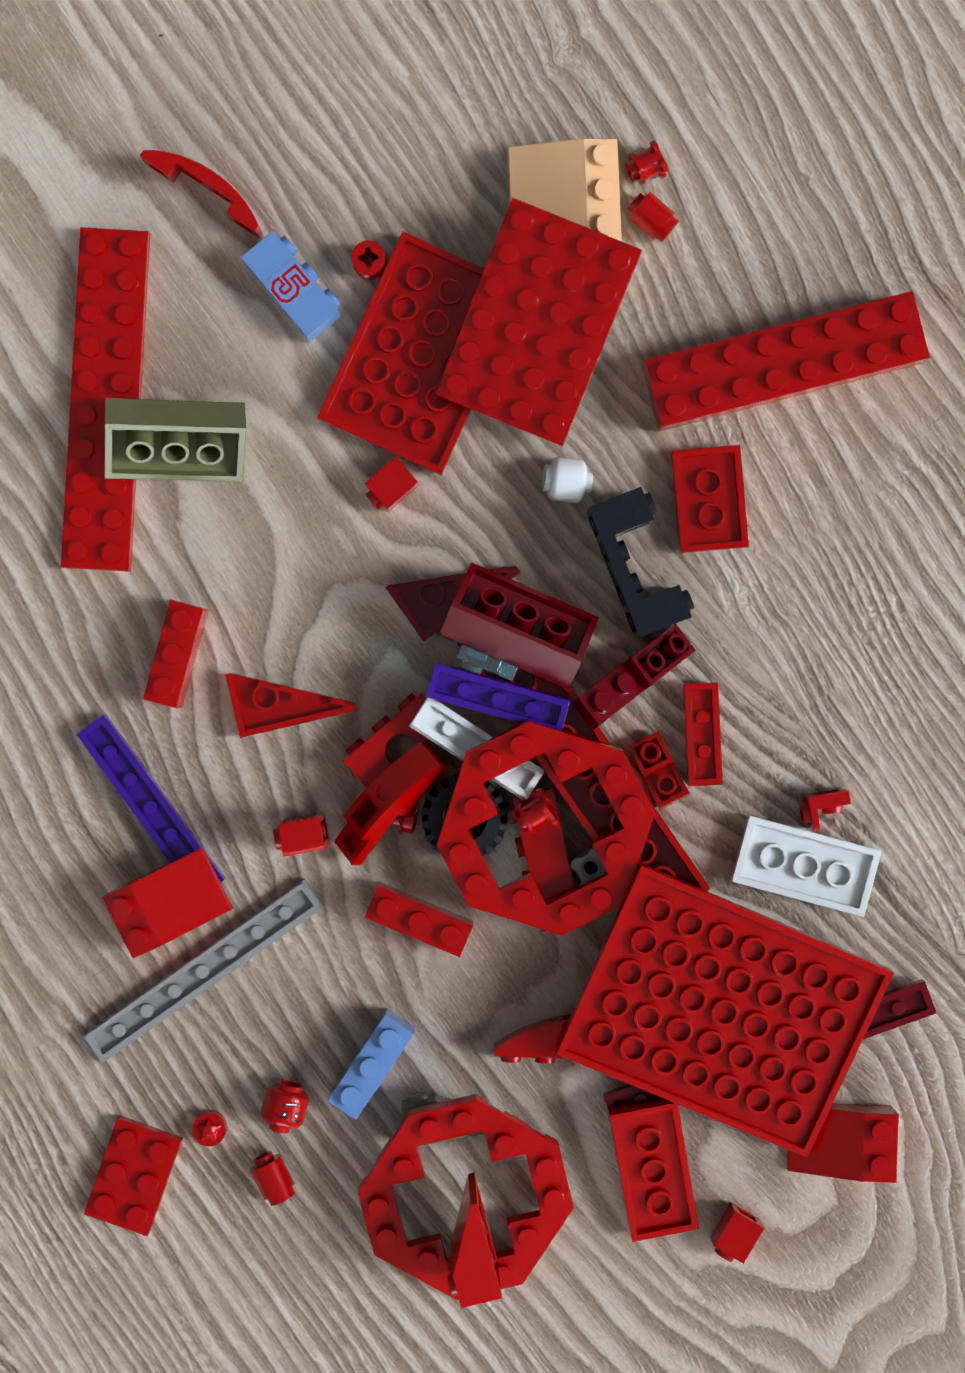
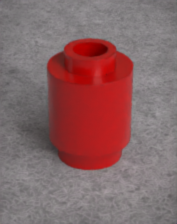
M651 192L646 196L640 193L627 208L632 212L628 219L652 240L657 238L661 243L679 222L673 216L675 212Z
M268 1151L253 1160L255 1165L250 1169V1172L264 1200H268L271 1206L280 1204L295 1194L293 1189L295 1183L281 1154L273 1155L272 1151Z

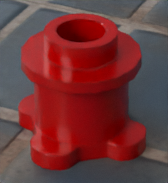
M655 140L649 142L650 147L647 150L636 155L633 152L629 153V161L625 163L626 171L631 181H638L641 186L646 184L647 179L659 175L661 179L666 177V172H668L666 161Z
M541 788L536 790L538 798L525 805L522 803L518 804L519 812L515 814L521 829L524 832L529 830L533 835L538 833L537 829L550 822L554 827L560 825L553 804Z

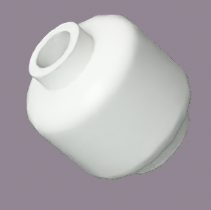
M555 457L550 464L544 465L541 489L546 491L550 500L579 503L584 493L591 492L593 473L587 472V466L583 460Z

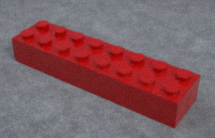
M910 291L647 359L644 361L642 369L658 431L660 432L920 365L928 360L930 355L914 293Z

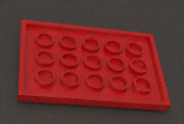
M512 197L435 395L564 446L642 250Z
M402 231L318 414V420L442 476L472 409L435 394L484 268Z

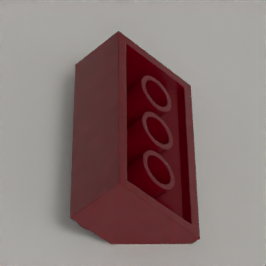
M471 562L453 600L440 634L569 690L582 663L599 617Z

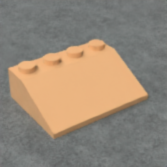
M577 139L507 148L509 205L513 197L622 241L617 139Z

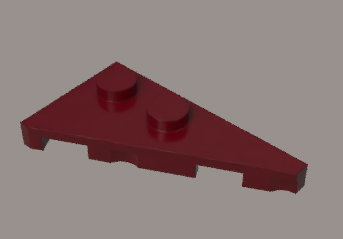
M516 566L491 569V571L510 579L521 573ZM466 573L390 584L385 588L421 639L425 641L442 629Z

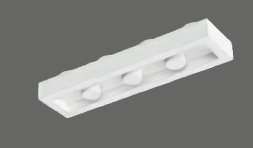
M428 697L409 725V727L464 761L467 750L493 738L436 699ZM528 760L491 780L525 801L535 788L544 770Z

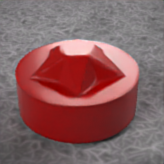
M214 1110L200 1113L192 1125L194 1139L203 1146L210 1147L219 1144L227 1132L226 1119L221 1113Z

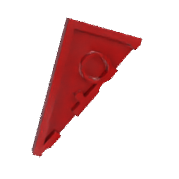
M234 673L225 674L240 738L357 711L355 702Z

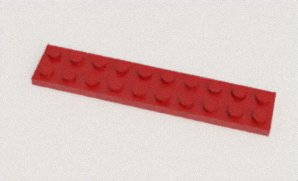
M80 227L61 568L131 572L136 479L105 478V398L141 399L151 235L149 231Z

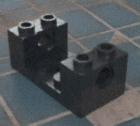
M642 487L590 506L586 511L587 518L635 639L691 618L690 610L694 609V604L688 590L682 591L680 585L641 600L638 594L643 592L640 580L636 572L630 574L626 562L630 559L629 552L624 541L617 542L616 537L646 526L654 520L652 516L656 512L654 501L649 492L643 493Z

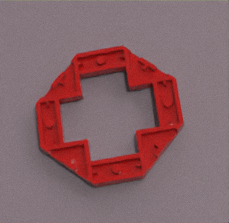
M528 719L466 751L437 842V848L468 906L563 936L620 908L634 878L655 810L623 749L589 740V738L564 730L554 729ZM544 752L560 783L593 768L622 824V827L592 841L607 872L548 902L545 901L531 872L499 887L469 830L499 814L484 783Z
M477 1094L409 1109L401 1120L398 1130L388 1140L377 1157L370 1173L364 1177L358 1186V1197L374 1255L455 1300H459L458 1295L452 1296L450 1293L447 1275H449L447 1257L441 1234H433L407 1241L393 1185L425 1178L418 1146L484 1131L492 1162L526 1154L539 1210L507 1217L513 1248L496 1252L500 1269L501 1289L524 1283L574 1209L558 1140L548 1134L543 1135L529 1127L528 1123L509 1112L500 1111L488 1104L486 1099Z

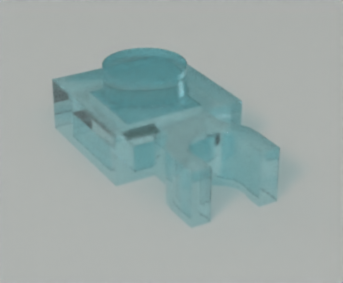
M465 644L462 645L457 658L463 660L461 665L463 668L477 674H481L482 669L512 681L517 670L516 666Z

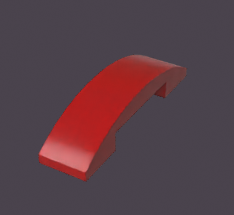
M157 150L142 151L140 157L145 165L174 183L182 172L230 203L231 205L226 212L229 219L259 239L262 231L249 206L241 195L221 176L204 165L178 154Z

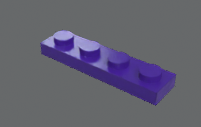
M440 662L435 663L426 695L428 698L518 723L530 719L561 731L570 704L569 698Z

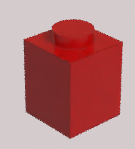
M395 456L365 482L366 487L370 490L365 495L378 510L384 506L390 512L415 490L419 483Z
M730 1202L710 1236L714 1247H716L714 1251L729 1262L736 1259L744 1264L765 1228L759 1218Z

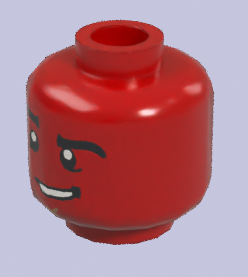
M277 1080L276 1084L270 1085L265 1091L260 1115L264 1121L269 1123L270 1130L287 1134L289 1129L298 1128L303 1124L309 1097L303 1091L301 1084L288 1080Z

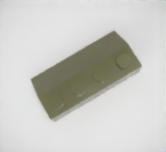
M105 398V478L243 482L246 442L244 402Z

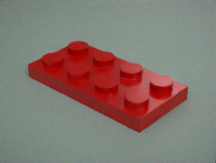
M664 1099L608 1110L632 1242L699 1229L678 1104Z

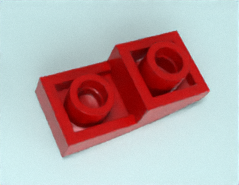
M659 731L628 746L659 810L690 795Z

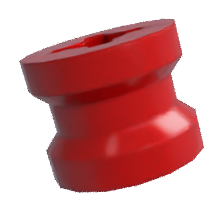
M369 240L362 241L352 251L351 260L358 276L363 279L373 280L383 274L387 261L384 250L378 243Z

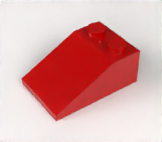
M203 847L120 885L102 897L132 958L156 949L233 909Z
M833 1103L808 1158L790 1150L787 1151V1170L859 1182L897 1183L899 1114L891 1105Z
M475 1172L469 1173L467 1176L451 1242L452 1257L446 1259L449 1271L447 1279L450 1293L452 1296L458 1295L461 1308L502 1299L499 1262Z

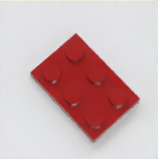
M740 445L671 451L680 554L748 548L749 540Z
M119 1115L84 1215L148 1237L183 1137Z

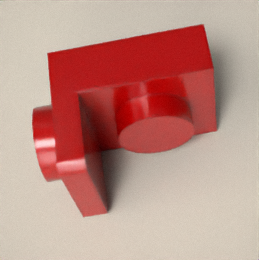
M839 788L803 794L804 803L799 804L802 823H808V828L813 831L820 830L817 810L821 809L822 814L843 811V805L851 804L849 790Z

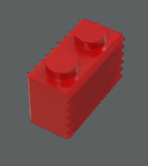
M321 811L318 814H306L304 817L302 815L297 818L294 816L291 819L287 817L280 822L277 829H273L275 847L277 850L282 849L284 857L324 850L330 844L325 814Z

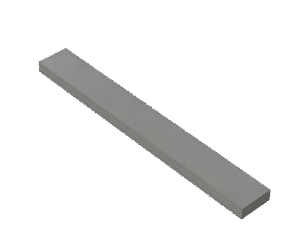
M304 878L82 1036L102 1064L324 907L323 903Z

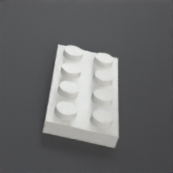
M748 815L731 881L864 917L882 851Z

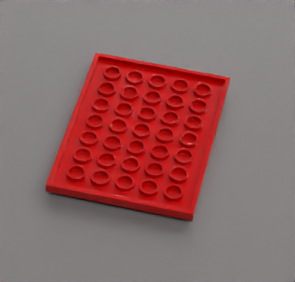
M640 863L556 1047V1054L808 1158L894 972L885 966Z

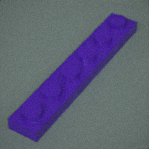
M103 714L76 734L169 863L203 847L107 714ZM204 849L221 883L226 878Z

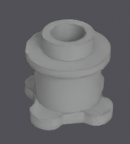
M595 848L581 851L571 862V868L580 879L581 885L607 872ZM589 861L596 863V868L592 872L584 870L585 864Z

